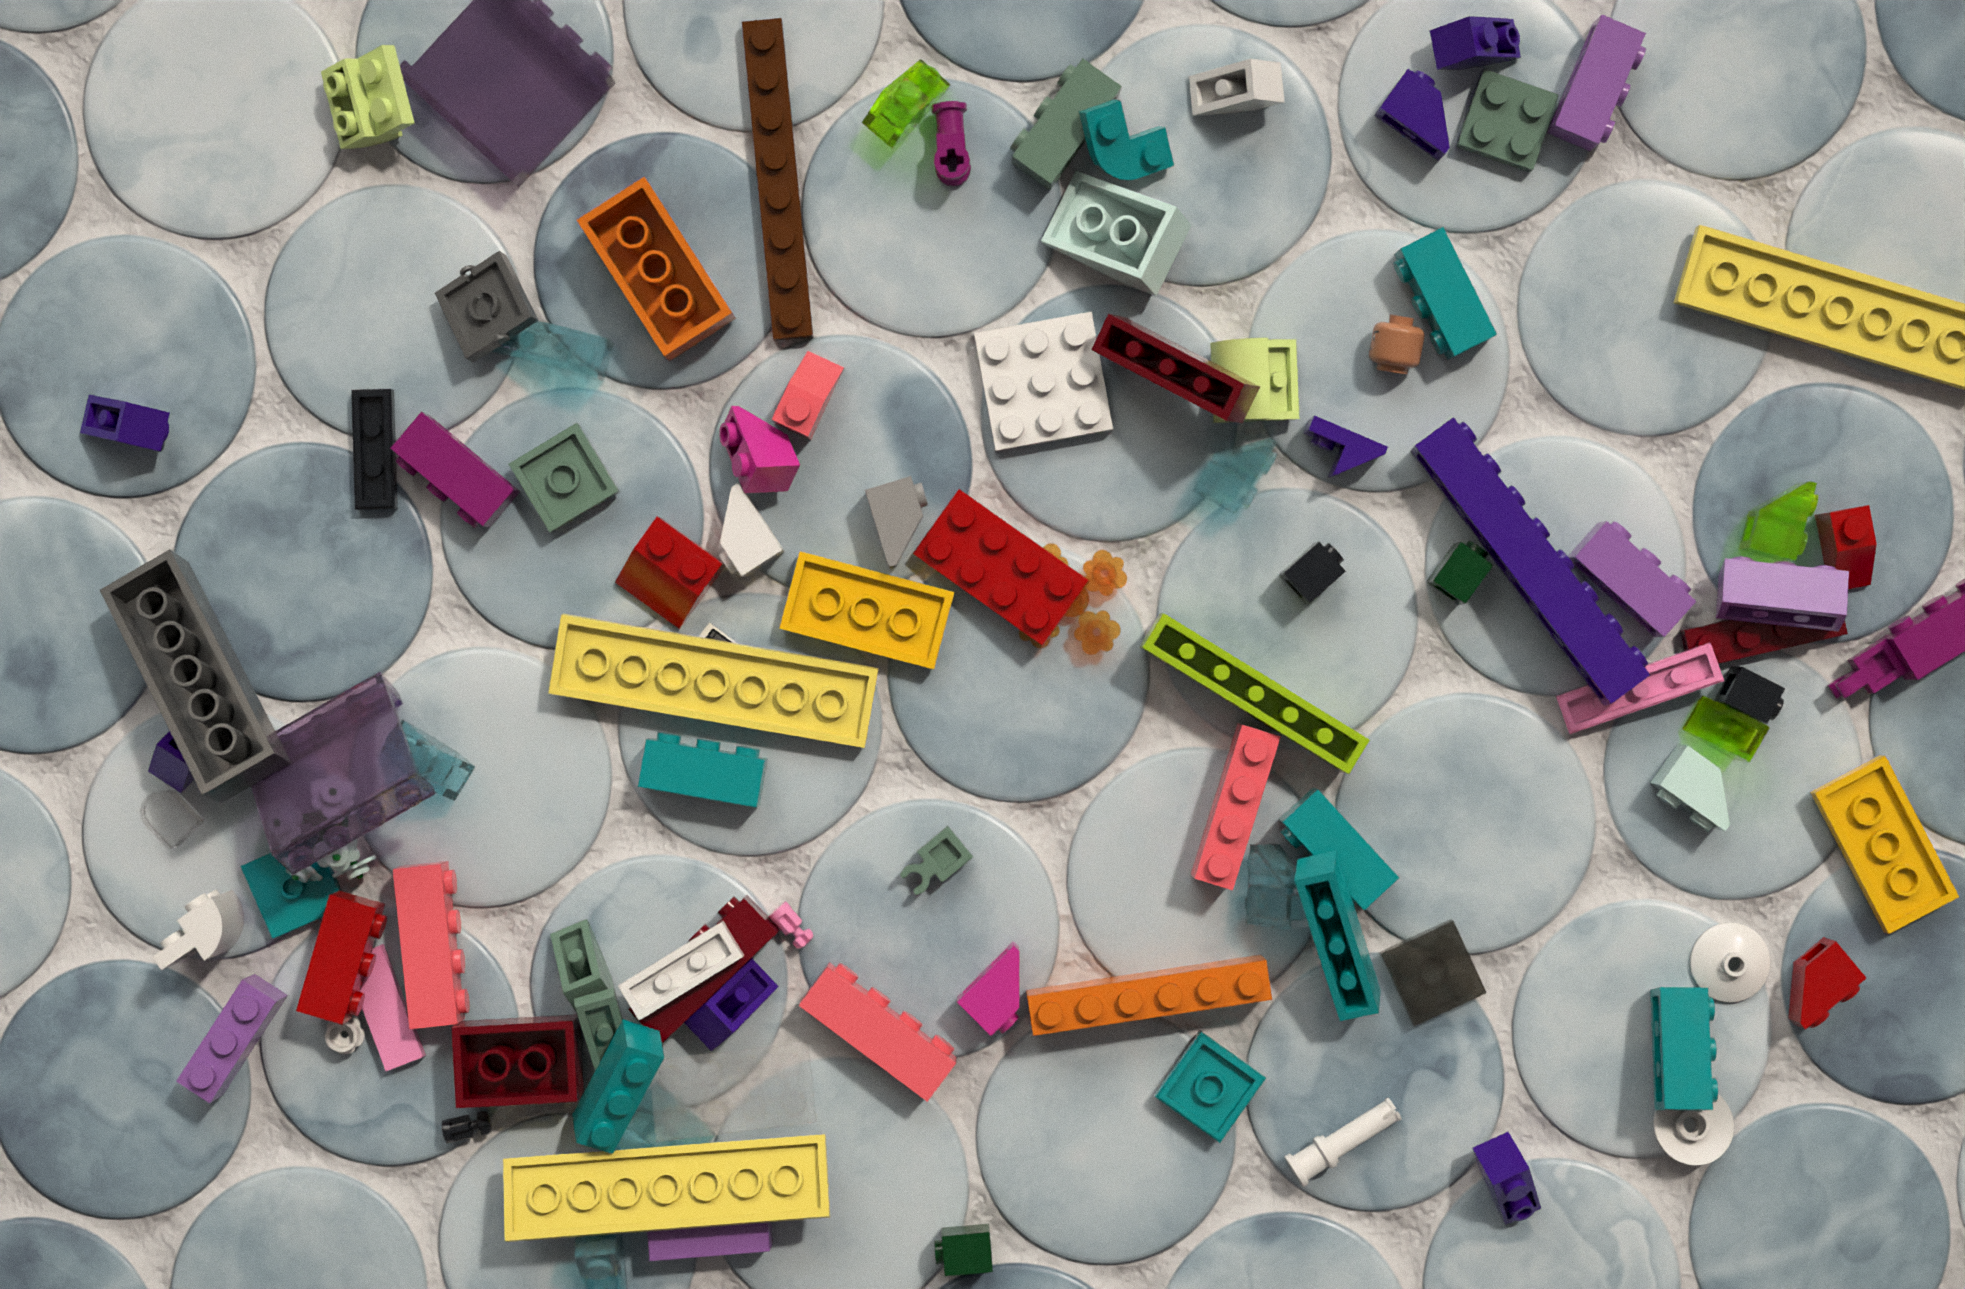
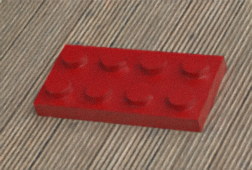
M958 489L913 553L1043 647L1090 582L1087 578L960 489Z

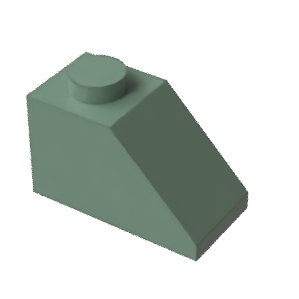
M587 919L550 934L563 994L575 1011L574 998L614 988L611 973Z

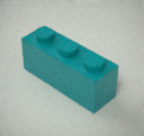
M1444 227L1400 248L1394 254L1397 260L1393 262L1396 274L1403 284L1409 283L1415 295L1411 298L1412 305L1420 319H1427L1433 331L1429 333V338L1439 355L1444 353L1446 359L1449 360L1497 335Z
M657 732L656 739H646L638 787L751 807H758L760 805L768 758L759 757L760 749L736 746L735 752L720 750V742L697 739L695 746L680 743V735Z
M1314 787L1278 819L1285 826L1280 833L1295 849L1302 845L1311 856L1337 850L1353 904H1356L1363 910L1367 909L1399 879L1397 874L1328 799Z
M1658 987L1651 989L1654 1110H1713V1102H1716L1718 1099V1083L1716 1078H1712L1711 1062H1714L1716 1059L1717 1048L1715 1039L1710 1037V1021L1714 1020L1715 1004L1713 998L1709 997L1708 988Z
M622 1019L572 1114L576 1143L611 1154L614 1153L664 1060L660 1031Z

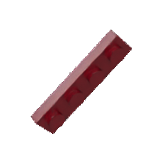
M1724 620L1680 630L1684 651L1711 643L1718 664L1848 634L1845 620L1839 632L1737 620Z

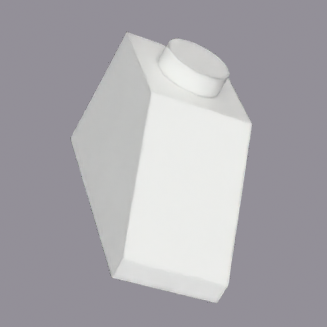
M1247 59L1189 76L1193 116L1255 111L1285 103L1280 62Z
M741 484L733 485L720 538V544L725 551L720 553L719 556L731 574L738 571L742 577H746L785 551L748 494L743 492Z

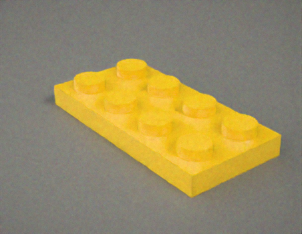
M800 551L779 629L934 669L954 592Z
M1879 755L1810 792L1884 933L1890 934L1959 898L1953 883L1886 756Z

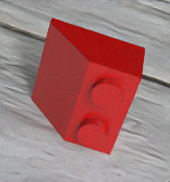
M657 516L633 548L615 583L678 629H681L726 566L721 560L666 520Z

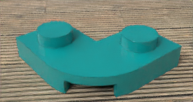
M1114 99L1079 111L1091 160L1095 165H1099L1108 175L1121 180H1135L1174 166L1166 128L1157 126L1129 136L1120 100Z

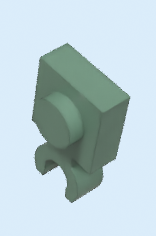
M946 826L917 850L923 861L920 864L911 863L905 866L900 876L904 879L911 872H917L921 875V884L913 890L918 895L928 888L930 877L936 874L941 882H944L972 859L973 855L951 828Z

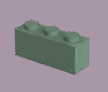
M1083 58L1077 67L1070 64L1065 69L1057 82L1061 87L1053 100L1047 96L1033 115L1038 121L1030 132L1023 129L1010 147L1015 152L1012 155V164L1048 190L1053 188L1086 142L1079 111L1114 99L1116 100L1122 88L1121 85Z

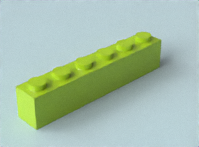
M1165 613L1159 614L1140 645V648L1343 773L1350 774L1370 741L1365 736Z

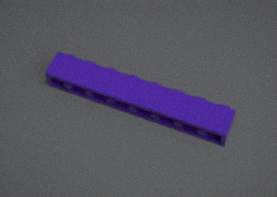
M1454 417L1417 443L1412 448L1411 453L1604 706L1612 704L1650 676L1645 668L1648 665V661L1637 647L1632 646L1630 648L1620 636L1624 631L1619 622L1610 613L1605 616L1597 606L1596 602L1599 601V598L1593 588L1585 581L1582 583L1578 581L1571 571L1575 567L1567 554L1561 549L1556 551L1547 540L1550 537V533L1545 525L1537 517L1531 519L1523 509L1526 503L1519 491L1512 485L1507 488L1498 476L1501 473V469L1497 462L1488 453L1483 456L1475 446L1474 442L1477 441V438L1471 428L1465 422L1459 424Z

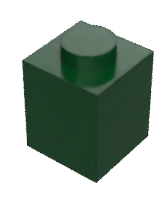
M1468 541L1466 544L1462 542L1453 543L1426 582L1456 604H1466L1493 567V564L1485 559L1488 553L1471 541Z
M989 1223L942 1228V1240H934L936 1265L944 1264L945 1276L993 1272Z

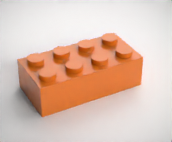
M645 176L577 219L580 227L668 361L673 360L736 319Z

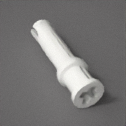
M1389 1098L1384 1099L1385 1101L1326 1138L1323 1135L1320 1137L1316 1136L1313 1138V1143L1295 1155L1289 1153L1284 1156L1303 1187L1308 1185V1179L1327 1167L1331 1169L1337 1167V1163L1340 1162L1339 1157L1393 1123L1402 1120L1399 1112L1395 1111L1396 1107Z

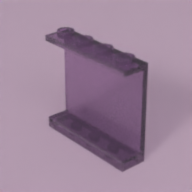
M473 0L412 66L404 60L400 64V69L404 82L519 188L616 84L609 74L613 67L596 51L591 56L579 46L584 40L570 26L565 24L560 28L550 19L554 12L542 0Z
M381 672L276 730L291 763L251 786L271 854L292 875L436 794L431 784L418 771L396 711V708L403 704L400 694Z

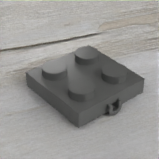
M501 251L496 252L476 266L468 265L460 270V277L435 292L465 358L473 363L539 321L507 255ZM471 271V274L467 275L466 272Z

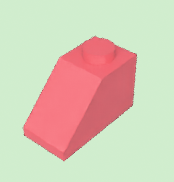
M807 351L789 381L772 417V421L811 440L844 367Z

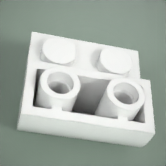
M216 889L207 895L206 893L200 895L184 906L188 913L177 920L183 931L180 929L161 941L160 944L163 950L152 956L161 970L183 962L197 952L205 961L227 952L235 945L243 930L244 912L241 902L233 890L220 894Z

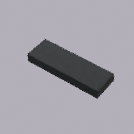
M351 390L355 510L398 509L396 453L390 449L396 442L394 390Z

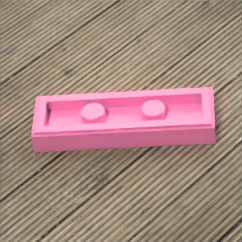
M381 944L372 948L371 953L376 954L375 965L370 977H364L360 992L365 993L362 1010L385 1071L420 1059L426 1054L417 1030L409 1029L407 1004L385 946Z

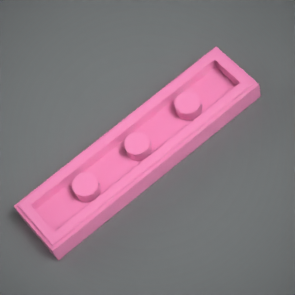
M1706 643L1649 663L1645 668L1650 676L1612 704L1604 706L1588 685L1557 695L1556 699L1569 734L1723 682L1724 678L1711 643Z

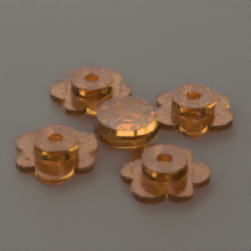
M1049 543L1043 547L1068 565L1067 559L1061 557V550L1056 544ZM1106 550L1097 551L1093 555V561L1089 560L1083 564V571L1087 574L1085 578L1090 582L1066 614L1067 617L1079 616L1078 622L1080 627L1075 630L1074 636L1078 641H1082V649L1089 655L1097 654L1100 649L1105 652L1112 650L1114 646L1113 640L1121 632L1120 625L1116 621L1110 620V615L1107 611L1101 610L1097 614L1085 611L1089 604L1088 591H1100L1103 596H1110L1114 588L1120 589L1127 583V575L1122 570L1124 567L1123 560L1120 557L1112 558L1111 554ZM1104 570L1107 571L1108 576L1102 577L1100 575L1101 572ZM1059 626L1053 632L1051 638H1055L1059 635ZM1094 629H1100V635L1095 636L1093 634ZM1021 630L1019 631L1020 639L1023 641L1030 640L1036 648H1044L1050 642L1049 638L1043 647Z

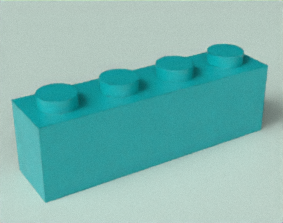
M1337 850L1297 859L1294 881L1339 1021L1378 1014L1381 989Z

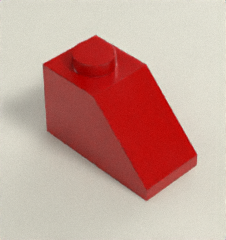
M1859 506L1816 514L1815 519L1824 565L1832 566L1837 570L1849 571L1848 589L1871 585L1877 542L1870 506Z

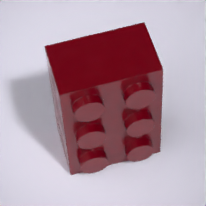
M577 1014L464 1020L451 1027L456 1108L577 1102L582 1097L584 1081L581 1026Z

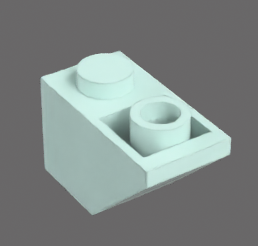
M1677 744L1650 782L1660 790L1657 793V797L1675 809L1682 805L1692 813L1689 819L1707 832H1710L1712 827L1717 830L1726 831L1730 826L1721 769L1691 747Z

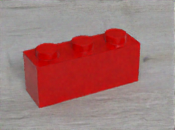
M340 890L329 895L297 1005V1012L341 1025L351 1020L353 1015H359L365 999V993L360 992L364 977H370L376 961V954L371 953L375 938L380 939L387 923V916L382 915L385 907L384 903Z

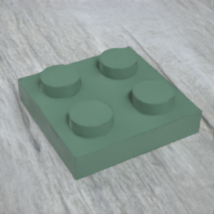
M1483 69L1455 147L1527 172L1533 171L1559 94Z
M578 423L573 424L508 464L550 533L555 532L620 492Z

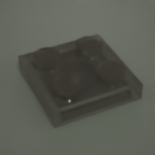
M1452 919L1379 952L1407 1015L1414 1026L1487 993Z

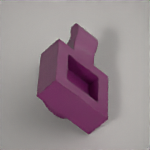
M1879 639L1847 660L1853 671L1835 679L1827 686L1836 699L1841 696L1846 698L1863 686L1868 694H1874L1907 673L1887 639Z

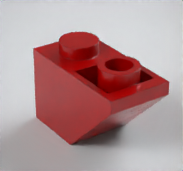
M1823 937L1793 962L1788 1018L1794 1025L1805 1030L1808 1027L1814 1028L1823 1023L1830 1015L1828 1011L1839 1001L1843 1003L1853 998L1860 990L1858 985L1867 979L1837 941Z

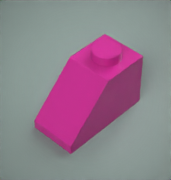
M1014 941L957 996V1003L990 1036L997 1030L1003 1034L1019 1018L1015 1012L1019 1009L1020 951L1019 946Z

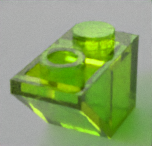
M920 59L882 90L862 121V124L889 147L894 148L915 129L931 110V106L938 102L951 84L940 76L935 68L927 65Z
M1812 481L1797 483L1748 511L1738 549L1779 561H1796L1797 555L1803 553L1807 544L1808 534L1804 532L1807 518L1814 514L1817 507L1818 494L1814 493L1817 483Z

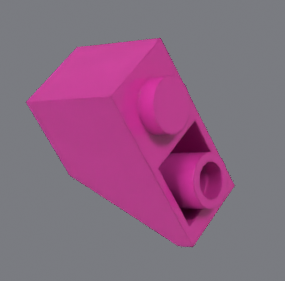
M731 406L725 422L720 426L719 437L722 446L727 449L732 462L733 474L735 477H738L743 492L788 491L800 467L788 435L740 406Z

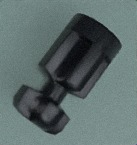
M487 1111L477 1112V1120H471L469 1114L442 1120V1132L445 1142L448 1144L473 1138L474 1130L478 1129L482 1136L489 1134L492 1129L491 1118Z

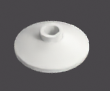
M1721 923L1710 927L1698 937L1691 951L1690 969L1698 987L1708 988L1710 997L1723 1002H1739L1753 996L1764 985L1770 970V955L1763 939L1751 928L1738 923ZM1733 957H1738L1740 960V967L1736 971H1730L1728 967V962Z
M1718 1094L1717 1101L1713 1102V1110H1655L1653 1129L1660 1147L1668 1156L1683 1164L1704 1165L1715 1161L1728 1149L1733 1138L1734 1120L1728 1104ZM1688 1117L1692 1118L1696 1124L1695 1130L1691 1133L1687 1132L1683 1126L1684 1120Z

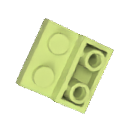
M381 45L357 59L344 58L321 71L324 90L327 94L334 121V129L337 133L341 149L369 147L403 136L401 130L415 124L394 45Z
M1244 338L1210 343L1211 361L1260 386L1244 422L1300 419L1296 339ZM1213 414L1214 423H1234Z

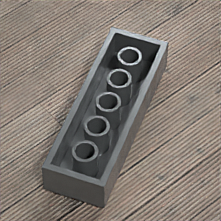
M169 549L100 589L203 796L221 804L291 763L188 561Z

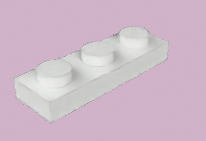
M722 921L622 982L618 987L638 1020H641L739 960L744 954L726 924Z

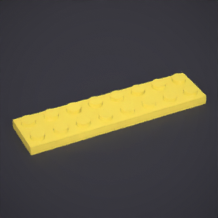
M1703 225L1695 228L1674 304L1965 390L1964 303Z
M563 613L560 618L548 694L865 748L879 668Z
M825 1134L615 1150L613 1154L598 1151L503 1159L504 1237L506 1242L830 1218Z

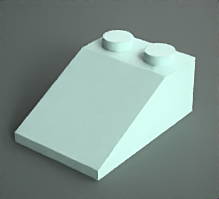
M1075 171L1041 242L1123 284L1157 296L1192 225L1176 206Z

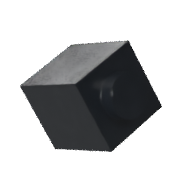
M1319 541L1313 543L1279 575L1305 604H1309L1346 571L1340 565L1344 561L1340 553L1330 543L1323 546Z
M1731 666L1713 702L1754 723L1768 724L1769 720H1774L1783 707L1784 699L1781 696L1785 688L1744 667Z

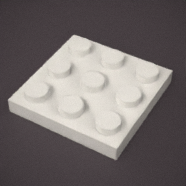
M1092 311L974 333L995 452L1113 430L1100 354L1091 350L1096 341Z

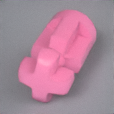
M786 901L768 916L785 936L792 933L796 937L792 943L796 948L800 949L812 940L813 932L809 928L803 931L799 927L802 920Z

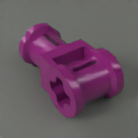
M945 101L931 106V113L936 115L937 152L934 156V165L938 179L947 186L955 187L962 185L967 181L971 172L970 158L966 150L963 115L967 111V104L965 102ZM954 157L957 159L956 172H949L947 167L949 158Z

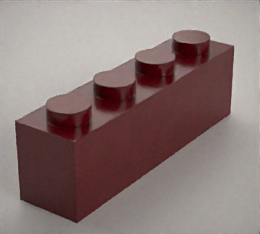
M1108 313L1091 349L1103 357L1230 422H1244L1260 389V386L1126 317Z
M748 895L741 901L735 896L732 897L717 912L722 917L717 924L724 921L744 954L742 958L641 1020H638L631 1007L628 1009L643 1026L660 1031L662 1043L780 930ZM705 923L688 941H691L710 928Z

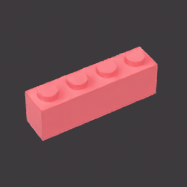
M1237 723L1190 874L1194 879L1229 890L1234 889L1281 736Z
M448 861L399 866L393 869L409 1029L459 1024L465 1019L464 1013H469L470 1002L467 989H462L460 973H465V955L463 949L457 948L456 934L461 933V916L458 909L453 910L452 894L457 892L455 870H449Z
M829 962L802 998L799 1006L928 1102L955 1066L957 1057L952 1054L955 1048L939 1035H935L932 1039L922 1032L920 1028L923 1024L910 1013L903 1011L900 1015L888 1006L891 1000L876 988L871 987L867 991L856 982L859 976L842 963L835 967Z

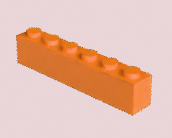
M1262 955L1026 990L1033 1036L1272 1000L1267 961Z

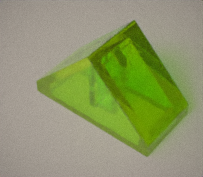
M1702 695L1682 729L1732 760L1750 763L1770 727Z

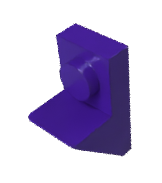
M1315 415L1309 419L1304 430V434L1312 437L1311 444L1331 452L1334 447L1339 448L1328 478L1385 455L1388 446Z

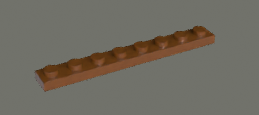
M782 18L743 21V40L773 340L814 337L783 21Z

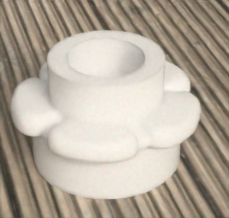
M354 1016L343 1025L329 1021L325 1034V1041L329 1048L337 1051L339 1054L354 1052L356 1046L362 1045L365 1037L364 1030L360 1028V1021ZM342 1031L348 1032L347 1038L342 1037Z

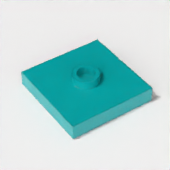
M317 833L296 841L291 847H282L240 866L272 939L323 917L329 895L339 890L342 891L337 878L332 876L334 874L333 869L330 866H319L317 863L318 856L316 855L309 863V866L323 877L321 881L308 879L304 883L299 880H293L292 876L285 871L288 864L283 862L280 856L282 854L290 855L301 861L318 836Z
M1200 1030L1154 1096L1221 1143L1266 1077Z

